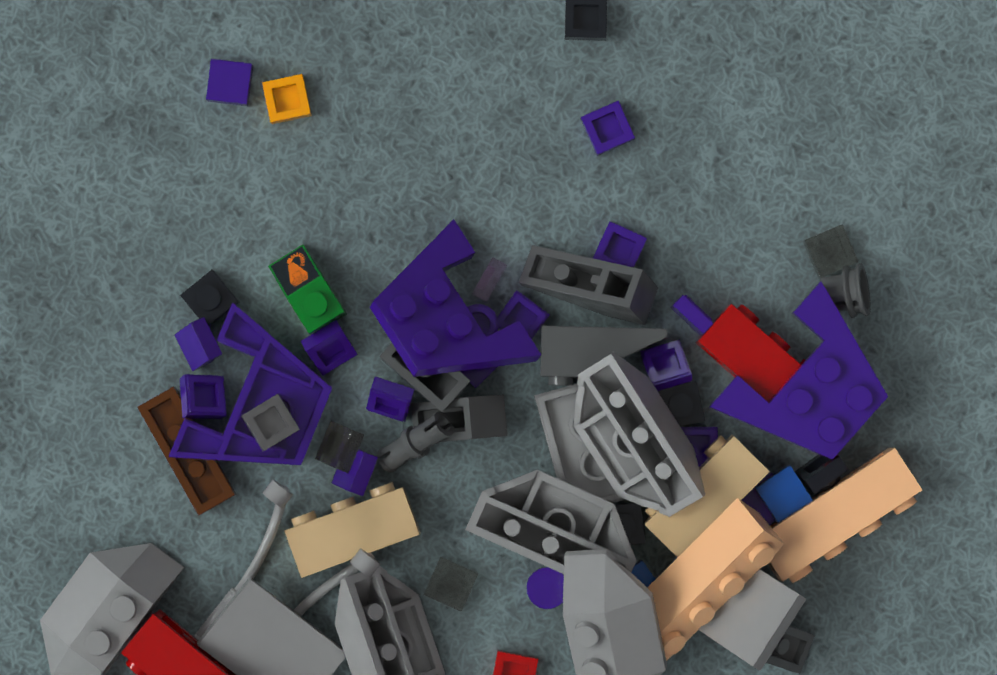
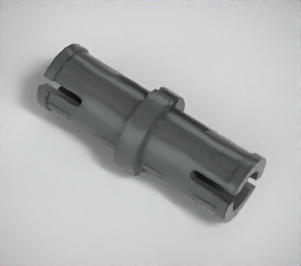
M436 412L431 418L417 427H407L401 432V436L378 450V458L389 455L380 460L379 464L384 470L391 473L413 458L416 459L418 457L420 459L426 456L430 451V447L454 433L453 426L443 430L444 427L452 423L451 419L445 413Z

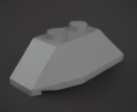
M615 352L578 374V390L573 426L618 497L643 507L658 510L659 513L670 517L705 496L694 447L649 377Z
M535 470L482 491L465 529L564 574V555L566 551L607 549L616 557L615 561L630 572H632L637 561L615 504L540 470Z
M153 543L90 552L40 619L51 675H106L185 567Z
M607 549L566 551L564 555L563 618L576 675H661L666 671L667 662L653 593L628 569L616 562V557Z
M381 566L377 568L370 578L359 572L341 579L335 627L352 675H445L419 594L400 580L389 575Z

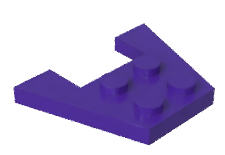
M454 219L374 299L370 309L413 377L536 362L540 358L541 353L520 321L486 337L446 275L445 271L472 259L476 253Z
M820 281L792 314L822 340V343L769 402L737 375L711 403L709 408L828 459H834L887 399L888 395L822 281Z
M232 302L216 342L252 356L254 360L229 421L222 434L184 418L168 457L301 465L332 387ZM278 394L300 430L267 450L262 451L241 416Z

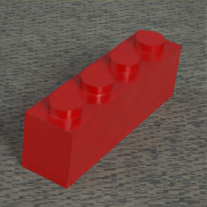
M730 304L695 343L734 378L738 375L769 402L806 360L803 359L800 363L787 353L791 347L784 339L773 331L768 336L757 327L756 324L760 320L747 307L741 304L736 308Z
M161 609L152 614L121 652L128 659L126 665L137 675H236L197 645L198 640Z

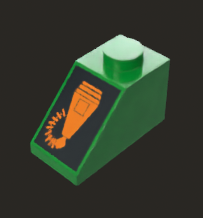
M304 245L299 246L268 266L288 302L310 335L347 315Z

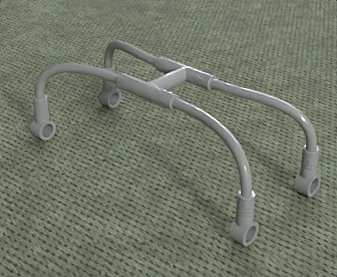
M274 479L262 492L275 504L259 549L237 586L228 591L196 634H194L197 640L202 637L249 577L254 579L269 552L279 528L286 503L293 496L287 486L281 485ZM360 548L350 561L351 564L315 589L294 611L302 616L318 600L338 586L341 579L359 571L370 578L381 564L375 559L373 554L367 553Z

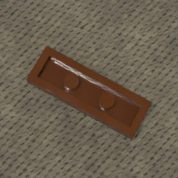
M171 387L137 407L198 516L237 495L217 460L168 457L184 420L182 418L181 395L176 387Z

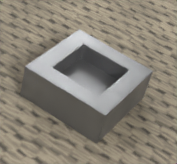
M278 394L241 416L262 451L267 450L300 430Z

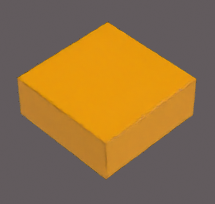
M303 74L262 82L271 124L312 116Z

